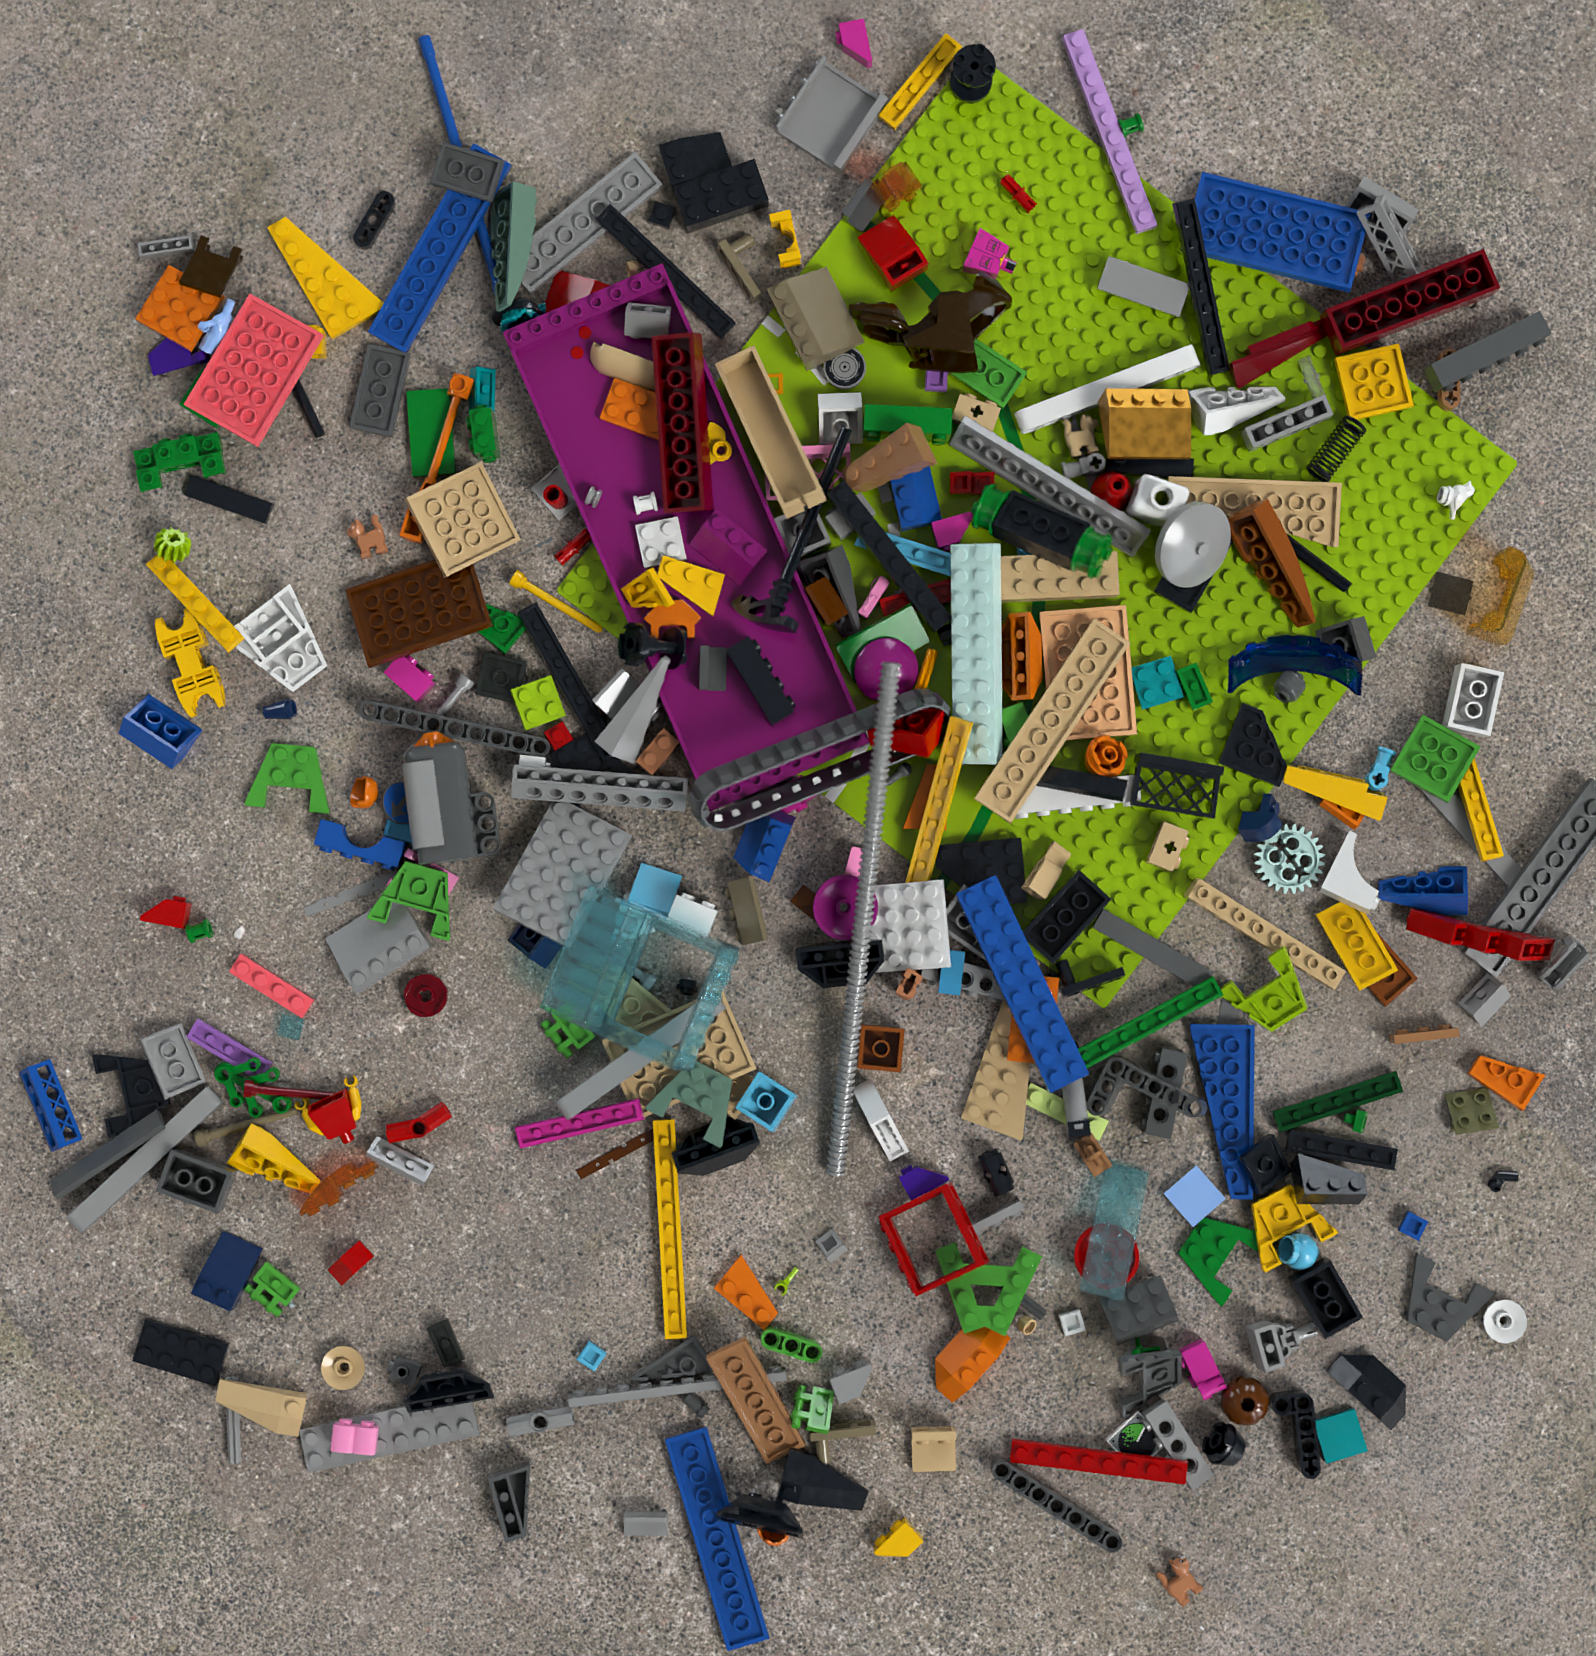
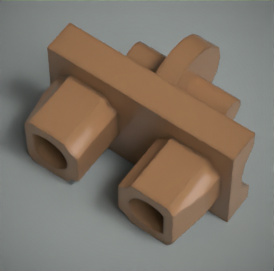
M1092 1132L1090 1137L1081 1138L1073 1143L1094 1178L1113 1166Z

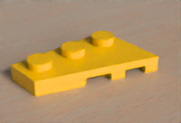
M663 555L657 571L660 580L706 611L711 617L714 616L725 574Z

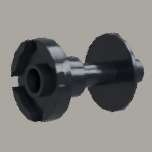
M979 43L964 46L954 56L949 84L951 92L956 99L965 101L968 104H974L982 101L989 94L992 87V77L995 74L996 62L993 54L985 45Z
M629 622L623 627L626 630L624 634L620 633L618 653L620 659L625 660V665L638 667L643 664L647 657H653L656 653H660V659L667 656L671 660L667 669L675 670L681 664L684 665L686 663L687 633L685 630H681L678 627H670L665 631L660 641L654 635H649L647 628L642 623Z

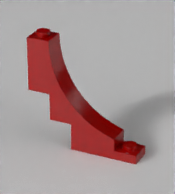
M1411 909L1406 919V930L1448 945H1463L1483 953H1497L1517 961L1550 960L1555 939L1550 937H1536L1527 933L1491 928L1421 909Z

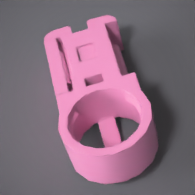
M881 575L872 582L870 594L859 609V615L866 619L869 617L890 584V580ZM878 579L877 583L872 589L873 583Z

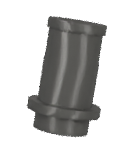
M692 1392L688 1393L682 1400L683 1403L696 1413L695 1416H699L701 1419L710 1410L707 1406L708 1403L704 1404Z

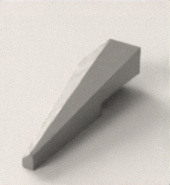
M667 656L662 657L595 740L611 756L633 764L638 759L639 750L643 745L644 736L650 724L659 697L658 694L665 679L667 667L671 661Z

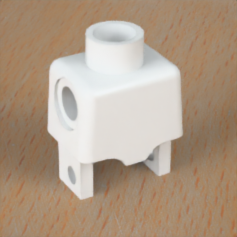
M1145 474L1136 480L1126 513L1128 516L1142 520L1145 523L1163 527L1168 518L1186 504L1189 489ZM1159 491L1166 492L1169 496L1168 504L1164 506L1157 504L1154 500L1155 494Z

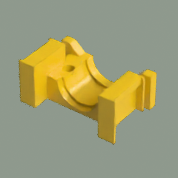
M785 210L769 214L771 228L775 227L781 231V235L788 236L793 241L792 245L786 249V253L778 254L780 268L784 267L785 269L801 265V254L797 244L791 211Z

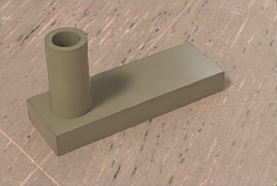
M748 233L731 244H728L727 240L724 239L718 243L716 251L752 304L759 299L761 292L736 256L755 245L753 237Z
M875 1419L830 1423L828 1434L810 1431L811 1442L816 1441L817 1460L823 1464L831 1462L829 1440L876 1435Z

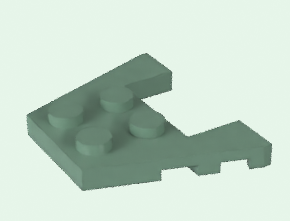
M693 1059L646 1105L645 1109L663 1118L673 1098L713 1118L703 1139L721 1148L733 1079Z

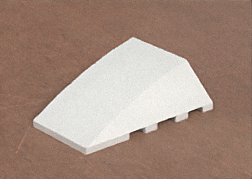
M291 584L287 585L269 601L234 626L245 638L236 646V649L253 660L254 663L266 670L292 692L328 666Z

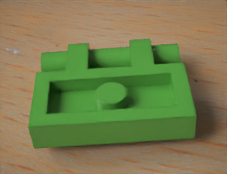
M570 1002L552 1015L557 1022L553 1026L548 1020L540 1024L545 1030L544 1034L547 1038L550 1037L557 1046V1051L559 1053L562 1052L566 1059L573 1055V1052L569 1049L571 1044H574L579 1050L596 1037ZM560 1028L568 1036V1039L565 1041L557 1033Z
M267 1261L253 1277V1280L259 1284L257 1288L249 1283L244 1291L250 1295L249 1298L253 1301L257 1300L263 1305L265 1311L269 1314L273 1313L278 1318L283 1310L277 1304L281 1302L287 1306L300 1291L301 1287ZM264 1289L274 1296L272 1300H269L262 1294Z
M798 1385L797 1392L794 1393L793 1397L795 1405L790 1416L792 1420L791 1427L799 1429L801 1421L807 1422L806 1430L828 1434L834 1390L813 1386L812 1393L808 1394L805 1393L806 1387L804 1385ZM804 1403L810 1404L809 1412L802 1411Z

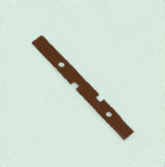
M653 1129L627 1142L628 1147L623 1149L620 1146L576 1170L580 1179L610 1164L609 1160L613 1159L615 1162L654 1141Z

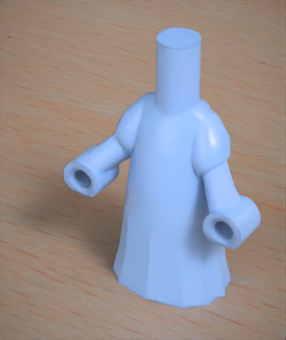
M227 299L221 313L215 315L212 320L201 321L198 324V329L206 332L198 345L202 351L211 355L216 351L230 327L229 324L232 322L231 312L235 301Z

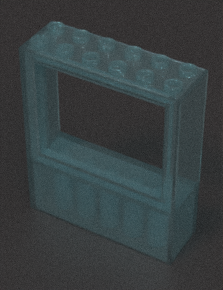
M589 885L539 1008L670 1069L690 1071L696 1064V1055L699 1048L705 1042L707 1028L713 1022L715 1008L722 1000V991L730 980L731 969L738 961L740 948L614 892ZM652 927L715 955L677 1050L615 1021Z

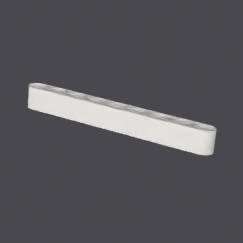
M1188 345L1015 412L1014 416L1021 434H1026L1097 407V402L1105 388L1144 389L1199 367L1200 363L1193 345Z

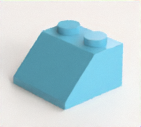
M759 1071L737 1104L736 1109L771 1132H775L798 1095Z

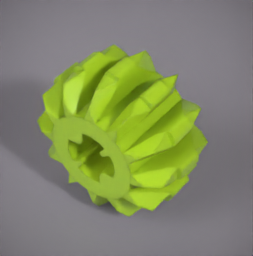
M172 527L168 530L162 528L155 535L154 551L157 552V557H164L165 562L167 560H171L173 563L177 560L182 562L190 554L191 539L188 538L186 532L181 533L180 528L174 530Z

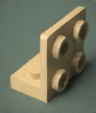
M955 1426L911 1427L913 1472L956 1470Z

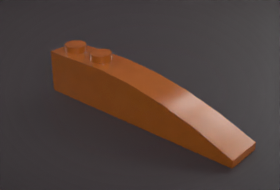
M1268 498L1253 503L1227 517L1230 524L1231 538L1246 564L1249 562L1256 570L1254 574L1259 580L1262 578L1268 585V592L1272 597L1275 596L1281 602L1280 607L1295 626L1299 628L1313 624L1316 620L1304 575L1290 540Z

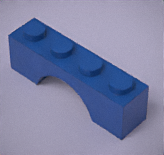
M323 819L320 820L314 841L315 845L320 846L319 850L332 853V849L340 851V856L352 859L353 855L361 857V862L373 865L374 861L382 863V868L393 871L395 867H401L408 844L396 839L383 837L372 847L360 848L349 839L345 825Z

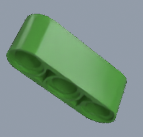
M772 1326L766 1327L761 1333V1343L769 1350L809 1363L819 1361L822 1356L821 1344L814 1339ZM767 1333H774L777 1339L775 1342L769 1343L764 1337ZM791 1339L795 1340L798 1344L792 1350L788 1349L785 1345ZM815 1346L818 1349V1353L815 1356H809L806 1353L808 1347Z

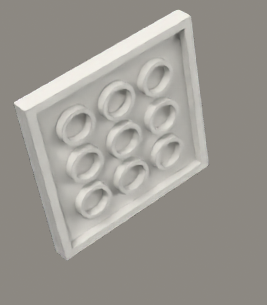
M944 880L877 885L874 890L876 891L875 895L878 902V913L872 928H870L872 933L869 935V938L882 939L885 961L875 973L905 971L907 968L919 970L951 967Z

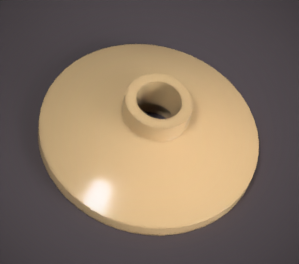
M338 1346L331 1349L324 1356L321 1364V1373L325 1382L332 1388L348 1390L355 1387L362 1380L365 1373V1362L356 1349L349 1346ZM342 1363H346L348 1365L347 1370H343L341 1368Z

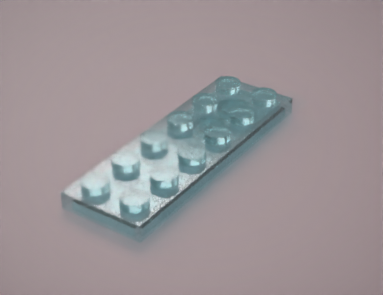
M1111 1163L1113 1166L1103 1173L1079 1291L1123 1301L1149 1172Z

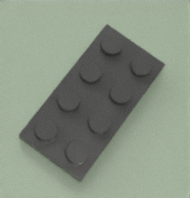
M368 344L350 421V429L393 438L411 353Z

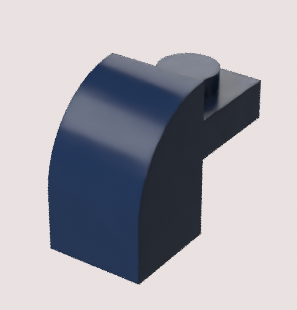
M1273 794L1263 795L1259 812L1242 813L1238 830L1245 842L1268 840L1280 830L1282 822L1278 817L1280 807Z

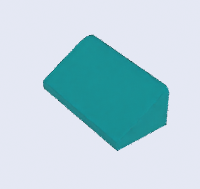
M477 366L471 368L470 378L474 382L469 394V410L474 409V406L487 405V408L491 407L492 411L495 412L496 369Z

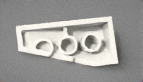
M1207 387L1188 391L1194 424L1203 435L1224 432L1285 401V397L1276 387H1249L1247 391L1235 390V387H1228L1227 391H1215V387Z

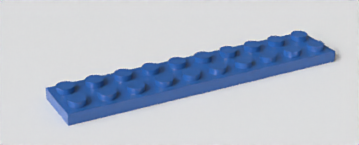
M474 143L470 148L472 151L501 159ZM505 161L495 195L512 167L507 161ZM450 190L446 191L368 331L370 334L404 353L409 351L491 203Z
M994 875L956 893L955 895L1048 1092L1052 1093L1088 1075L1089 1072L997 876Z
M707 1426L665 1438L727 1652L769 1639V1633L737 1525L718 1521L716 1517L717 1511L730 1502Z

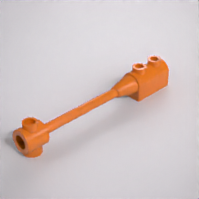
M453 373L447 395L452 397V401L428 477L424 480L419 491L436 484V477L460 401H468L474 382L470 377ZM408 507L399 536L405 540L422 544L424 537Z

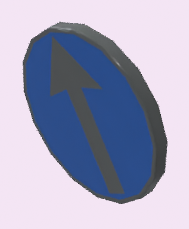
M404 782L393 783L385 789L381 805L384 814L389 820L396 824L405 825L409 823Z

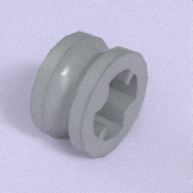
M592 486L584 504H591L592 508H596L601 498L602 490L596 491L595 487Z

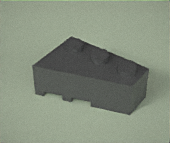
M529 1461L487 1474L505 1543L527 1537Z

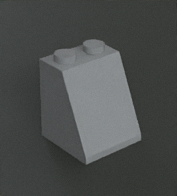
M621 669L592 701L613 719L640 685ZM658 702L651 718L653 722L662 714L660 711L662 706Z

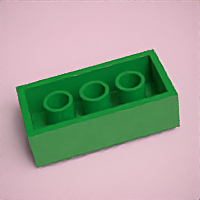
M865 404L863 438H866L868 442H880V439L887 438L904 424L908 423L921 427L926 440L932 442V445H945V442L949 443L951 436L952 408Z

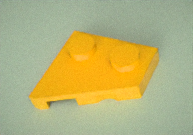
M653 567L621 588L632 608H640L642 606L647 608L656 606L669 607L675 604Z

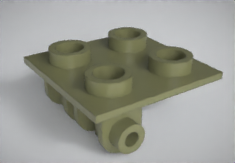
M1488 1088L1445 1094L1452 1119L1450 1128L1456 1135L1499 1128Z

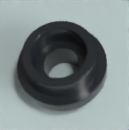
M680 979L676 989L680 990V994L693 995V992L698 991L697 982L689 979Z

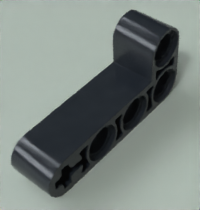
M1303 1390L1280 1391L1271 1394L1269 1397V1407L1278 1415L1292 1416L1298 1470L1308 1479L1317 1478L1321 1473L1313 1399ZM1300 1397H1306V1403L1303 1406H1297V1400ZM1284 1399V1406L1279 1409L1276 1408V1401ZM1305 1418L1308 1419V1426L1300 1428V1421ZM1307 1440L1311 1441L1310 1448L1307 1450H1303V1442ZM1308 1460L1313 1465L1309 1468L1310 1471L1305 1469L1308 1467Z

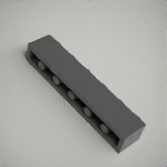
M1538 311L1430 364L1423 371L1434 393L1440 390L1447 392L1456 387L1454 383L1461 381L1463 384L1474 378L1473 374L1478 371L1481 375L1491 370V365L1495 363L1498 366L1510 360L1509 356L1513 354L1518 357L1528 351L1527 347L1531 345L1536 348L1546 342L1545 338L1552 333L1542 313Z

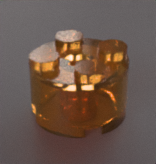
M906 161L904 163L900 162L883 173L884 177L881 181L877 178L871 185L872 190L889 213L896 210L900 206L899 203L903 200L906 202L912 200L917 195L916 192L922 187L921 182Z

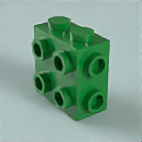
M487 405L474 406V409L469 410L470 416L466 417L467 428L472 434V438H469L470 451L473 452V455L477 456L479 461L483 460V463L496 462L497 458H501L496 416L491 407L487 408Z

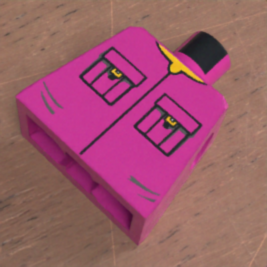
M980 228L962 271L975 275L979 272H986L996 279L1000 269L1012 274L1017 262L1006 258L1009 249L1008 245Z

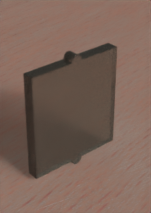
M1436 572L1433 587L1430 588L1431 595L1428 607L1465 616L1468 602L1472 599L1470 594L1474 581Z

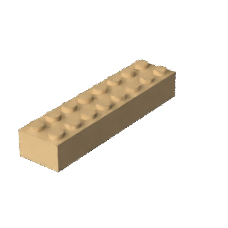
M753 345L716 363L715 366L786 518L788 519L805 511L803 507L806 505L808 508H811L826 501L823 490L755 346Z

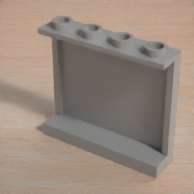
M823 56L820 61L816 60L810 70L812 72L808 79L804 78L799 86L800 91L797 96L793 95L787 104L788 109L785 114L781 113L775 122V125H777L776 133L841 175L877 121L878 115L888 104V97L882 93L878 96L827 63L826 57Z

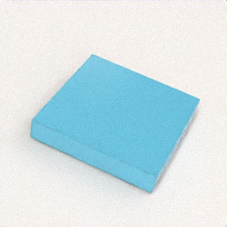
M641 863L627 903L668 916L682 876Z

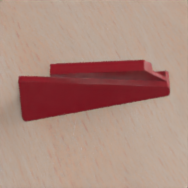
M1321 319L1315 322H1306L1249 345L1245 349L1246 357L1229 364V371L1236 388L1240 389L1325 338L1327 334Z

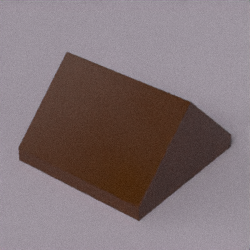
M826 576L804 588L810 603L826 628L849 613Z

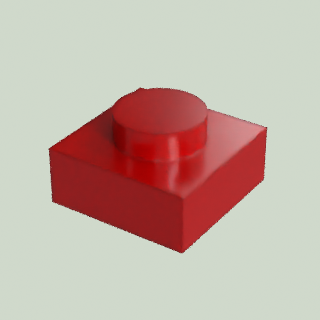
M563 721L544 732L555 751L574 740Z

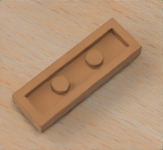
M1451 1024L1438 1025V1029L1430 1030V1026L1417 1027V1031L1409 1032L1408 1029H1396L1395 1034H1389L1390 1043L1393 1044L1460 1037L1459 1028L1452 1027Z

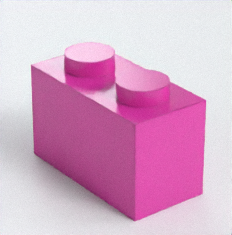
M410 655L395 659L383 673L419 703L436 684L432 681L434 676L425 668L421 671L415 666L418 662Z

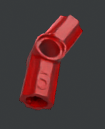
M442 1101L416 1119L386 1124L387 1139L389 1143L422 1138L453 1116ZM416 1122L424 1124L425 1131L423 1133H418L415 1130Z

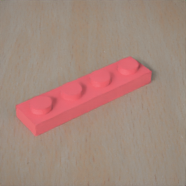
M244 954L238 956L229 971L232 975L300 1018H304L315 1000Z

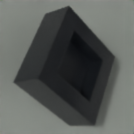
M655 201L649 218V224L670 230L676 207Z

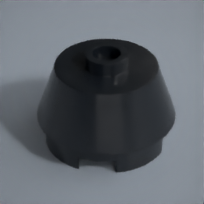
M1218 1422L1212 1426L1214 1430L1210 1436L1204 1437L1202 1452L1206 1454L1207 1459L1212 1464L1234 1466L1244 1455L1246 1449L1245 1439L1234 1425Z

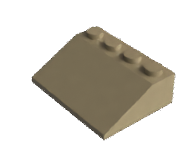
M827 267L786 279L767 289L769 298L806 371L865 343Z

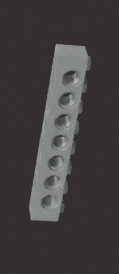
M513 765L511 798L685 811L688 778Z

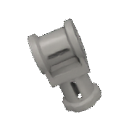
M1093 453L1076 462L1068 464L1062 462L1063 476L1067 478L1088 475L1097 476L1104 469L1105 459L1101 454ZM1092 460L1100 463L1097 469L1094 466H1090Z

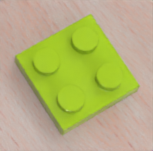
M551 675L510 690L524 731L566 716Z

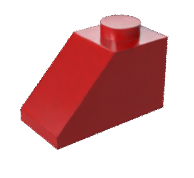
M173 896V899H165L142 914L139 921L185 929V926L188 925L192 903L186 902L185 897Z

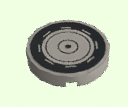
M853 348L825 362L823 372L826 380L838 389L848 390L856 387L863 380L866 374V362L863 355Z

